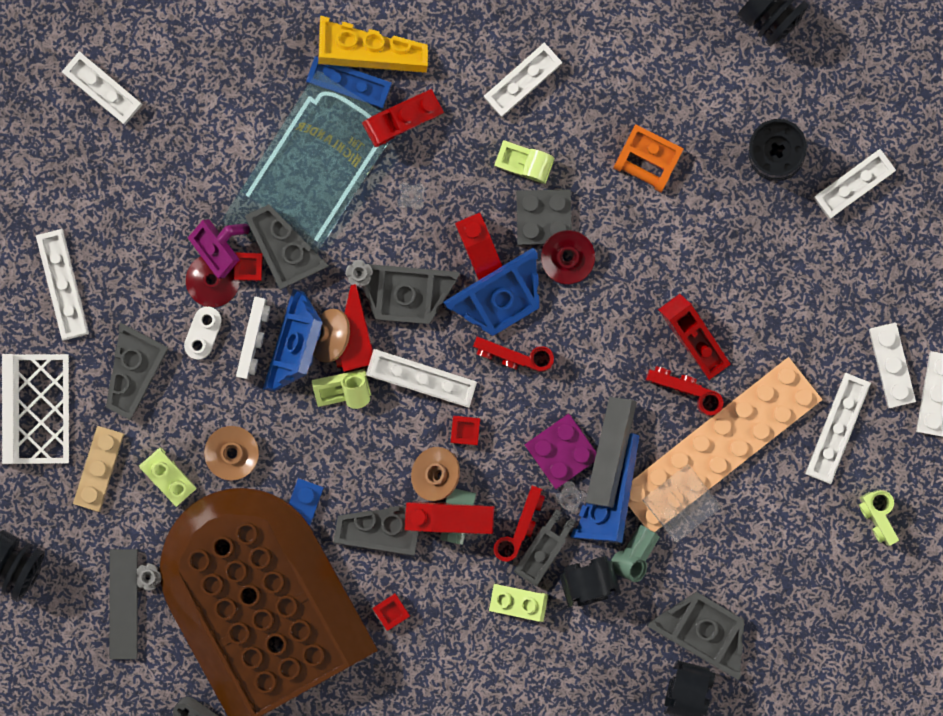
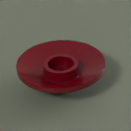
M573 230L557 232L548 238L542 248V267L545 273L558 283L574 284L580 282L590 274L594 267V247L590 240L580 232ZM565 251L572 252L570 260L562 258V254Z
M201 256L192 262L186 274L188 293L194 301L206 307H219L227 304L236 295L240 281H234V267L225 278H217L216 283L210 285L207 283V277L215 274Z

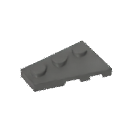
M270 204L245 215L280 290L329 267Z
M120 323L106 408L132 420L169 348Z
M395 506L388 509L370 510L338 516L333 543L415 557L419 531L405 530L406 506Z

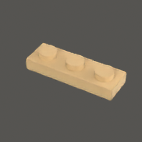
M97 426L73 504L100 512L124 433Z

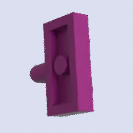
M206 219L199 223L188 239L218 279L225 278L240 260L227 241L231 236L248 234L250 227L248 224L227 225L219 233L210 219Z

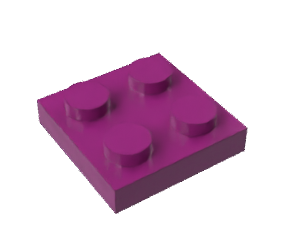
M569 413L524 444L555 489L594 463L596 458V451Z

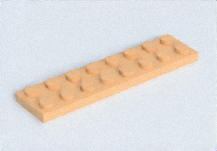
M787 357L725 406L718 414L707 420L632 480L629 508L644 527L656 532L822 401V398L791 359Z

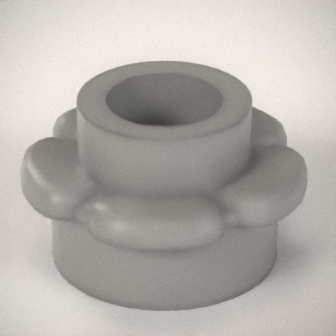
M355 260L352 265L347 266L346 276L349 278L348 282L351 285L365 286L371 281L372 268L369 264H365L363 260ZM357 271H361L362 275L357 276Z
M147 564V566L141 565L137 568V586L139 588L151 591L156 588L157 584H160L162 576L158 572L157 566ZM146 575H150L149 580L145 578Z

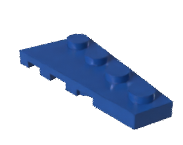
M634 433L629 435L613 508L590 504L583 505L579 516H581L577 529H573L571 538L622 543L639 435Z

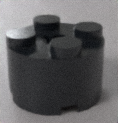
M606 556L590 560L591 563L588 566L581 567L580 563L564 567L560 580L568 608H573L574 602H577L578 607L606 600L613 591L615 596L621 594L613 562L608 561Z
M677 660L673 669H677L676 677L673 676L669 681L664 706H667V708L664 710V714L670 716H706L710 699H706V694L709 689H712L716 674L710 672V668Z

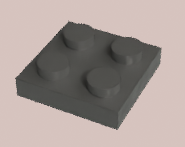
M571 189L516 190L517 245H544L553 234L563 230H572Z

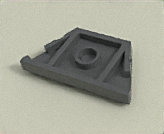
M369 264L373 271V274L370 276L371 281L362 287L375 320L430 325L458 280L459 272ZM357 271L358 276L362 275L361 271Z
M694 592L647 624V627L735 679H740L744 619L698 592Z

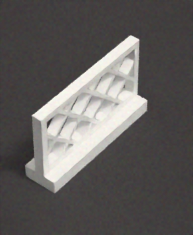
M2 354V464L69 463V354ZM19 360H31L38 369L26 379L19 372ZM35 360L47 361L42 366H40ZM51 360H63V372L54 379L44 367ZM40 371L52 381L42 393L30 383ZM62 376L63 387L57 382ZM19 377L25 381L20 387ZM27 384L39 395L28 407L19 399V392ZM54 384L63 392V399L56 406L43 396ZM40 398L52 408L42 420L30 410ZM19 404L25 409L20 415ZM62 404H63V414L58 410V408H59ZM26 412H29L39 422L28 434L19 427V419ZM54 412L63 419V427L56 434L43 423ZM40 425L53 436L42 447L30 437ZM19 431L25 436L20 442ZM62 431H63V441L58 437V435H59ZM26 439L39 449L31 458H19V446ZM56 439L63 446V458H51L44 449ZM42 452L47 458L36 457Z

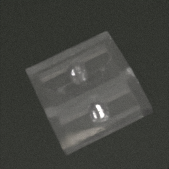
M689 464L685 465L642 499L676 543L722 508Z

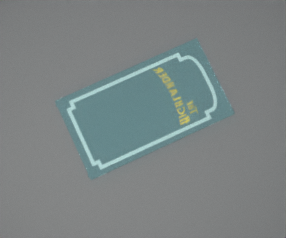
M317 70L221 221L225 225L248 224L245 215L270 204L292 229L318 253L388 144L386 142L383 145L374 147L362 125V122L381 111L325 76L323 72ZM250 228L249 233L244 236L258 244Z

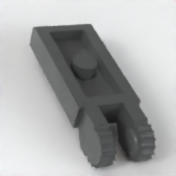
M558 509L554 511L545 527L542 526L513 571L536 587L566 542L565 538L576 522L572 518L567 520L559 536L552 532L551 528L561 516V511Z

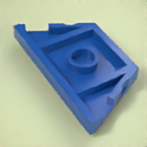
M534 248L528 250L443 303L449 310L458 313L492 336L496 335L539 309V295L537 293L539 280L536 266L538 253Z
M292 290L263 389L274 392L307 375L308 369L313 362V352L320 338L323 322L303 291Z

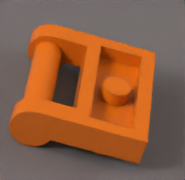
M635 124L613 169L619 172L623 170L654 186V190L662 193L684 148ZM629 154L664 170L661 177L627 161Z

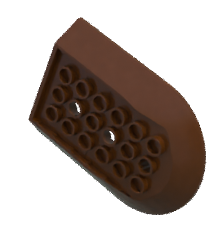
M232 488L221 490L193 503L180 515L170 529L160 559L161 587L164 598L227 716H262L378 651L313 530L303 516L283 499L257 489ZM222 539L227 540L230 544V551L226 555L222 554L218 549ZM246 588H252L256 591L257 598L254 603L250 604L244 601L242 594ZM273 636L280 637L283 641V649L280 652H274L269 647V641Z

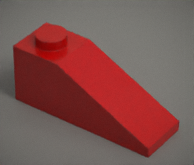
M480 212L455 223L478 281L502 267Z
M356 284L350 286L344 312L350 324L349 341L343 354L335 360L337 368L343 367V372L368 367L373 353Z
M678 294L658 309L673 333L708 380L731 365L692 304L681 294Z
M418 501L406 502L405 530L493 534L494 506Z

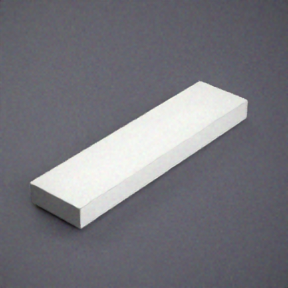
M63 229L36 235L62 341L88 335L89 331Z
M376 349L373 350L366 376L468 408L470 407L477 384L476 381Z
M848 373L844 374L805 472L806 475L828 484L832 483L871 385L870 382Z

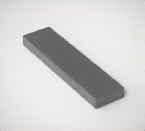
M609 397L585 501L587 504L613 508L637 404L634 400Z
M110 549L109 659H138V549Z

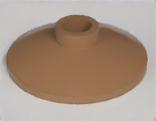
M328 309L319 316L323 323L321 335L316 343L313 354L321 362L330 363L337 360L343 354L349 341V320L345 313L338 309Z
M226 426L216 430L209 437L204 449V458L210 471L217 477L224 480H239L249 475L256 467L259 458V448L250 432L238 426ZM230 448L237 450L236 458L231 459L228 457L227 452Z
M432 447L423 451L415 460L411 471V481L415 492L421 498L428 501H440L447 498L455 490L460 477V467L457 458L451 451L442 447ZM442 471L441 478L438 480L437 475Z

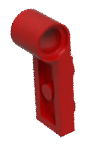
M430 89L362 122V125L374 147H378L404 132L442 115L444 111L434 92Z
M476 337L473 348L477 349L476 355L492 360L493 356L503 359L502 365L517 370L518 366H525L538 372H545L551 368L554 362L552 351L544 346L536 347L532 350L530 356H526L480 337ZM538 352H545L549 356V363L544 367H539L534 363V355Z
M657 366L655 370H648L645 381L698 397L697 408L703 415H716L722 410V396L716 391L696 384V378L681 375L679 379L670 376V370ZM706 396H713L716 399L717 407L714 411H707L703 407V399Z
M531 486L513 538L503 536L495 542L494 553L499 560L505 562L513 560L517 556L525 536L531 537L536 524L535 521L531 520L535 510H541L545 496L541 495V488ZM503 541H509L514 546V552L508 557H504L498 552V546Z

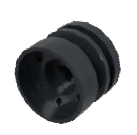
M749 0L738 12L737 16L748 27L761 21L764 25L758 33L760 38L770 29L773 34L766 43L771 47L774 43L785 38L798 25L810 4L804 0L795 8L793 3L796 0Z
M772 119L763 122L755 129L750 138L748 158L751 167L760 177L768 181L780 182L789 179L800 170L805 160L807 142L799 127L786 119ZM773 146H776L777 149H784L781 158H778L777 155H770Z
M1 530L0 581H4L1 594L6 596L13 589L11 599L19 602L35 583L41 571L45 551L37 548L32 553L33 545L27 543L19 552L17 549L20 538L5 530Z

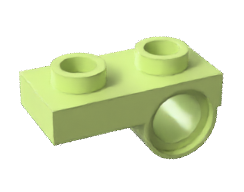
M503 140L494 167L546 185L555 158L545 152L528 149Z
M365 369L312 380L318 407L346 401L348 407L359 409L365 407L370 402L371 391Z
M160 447L141 463L139 467L177 507L197 488L177 467L175 462L165 455L166 452Z
M876 490L861 496L862 503L859 504V508L866 519L871 517L876 526L872 531L879 543L885 542L886 545L890 546L898 542L899 539L886 517V514L890 513L894 507L892 495L887 491ZM877 495H882L886 500L885 508L880 511L876 510L873 505V500Z
M494 584L489 611L543 622L549 594Z

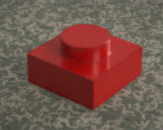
M235 252L240 260L234 266V281L262 282L263 254Z
M453 416L450 443L478 446L480 418Z
M396 593L372 608L387 631L410 617V614Z

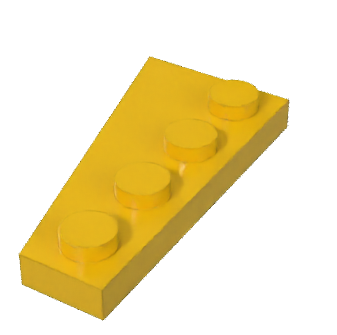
M320 15L318 64L427 72L428 45L397 36L392 38L384 37L379 34V31L369 29L368 32L353 28L354 24L342 22V25L329 22L330 18Z

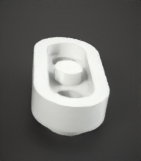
M203 307L194 316L184 343L187 355L193 359H204L212 351L222 324L221 315L216 309ZM210 315L212 317L210 325L203 324L204 316ZM195 341L202 342L203 347L201 350H194L193 344Z

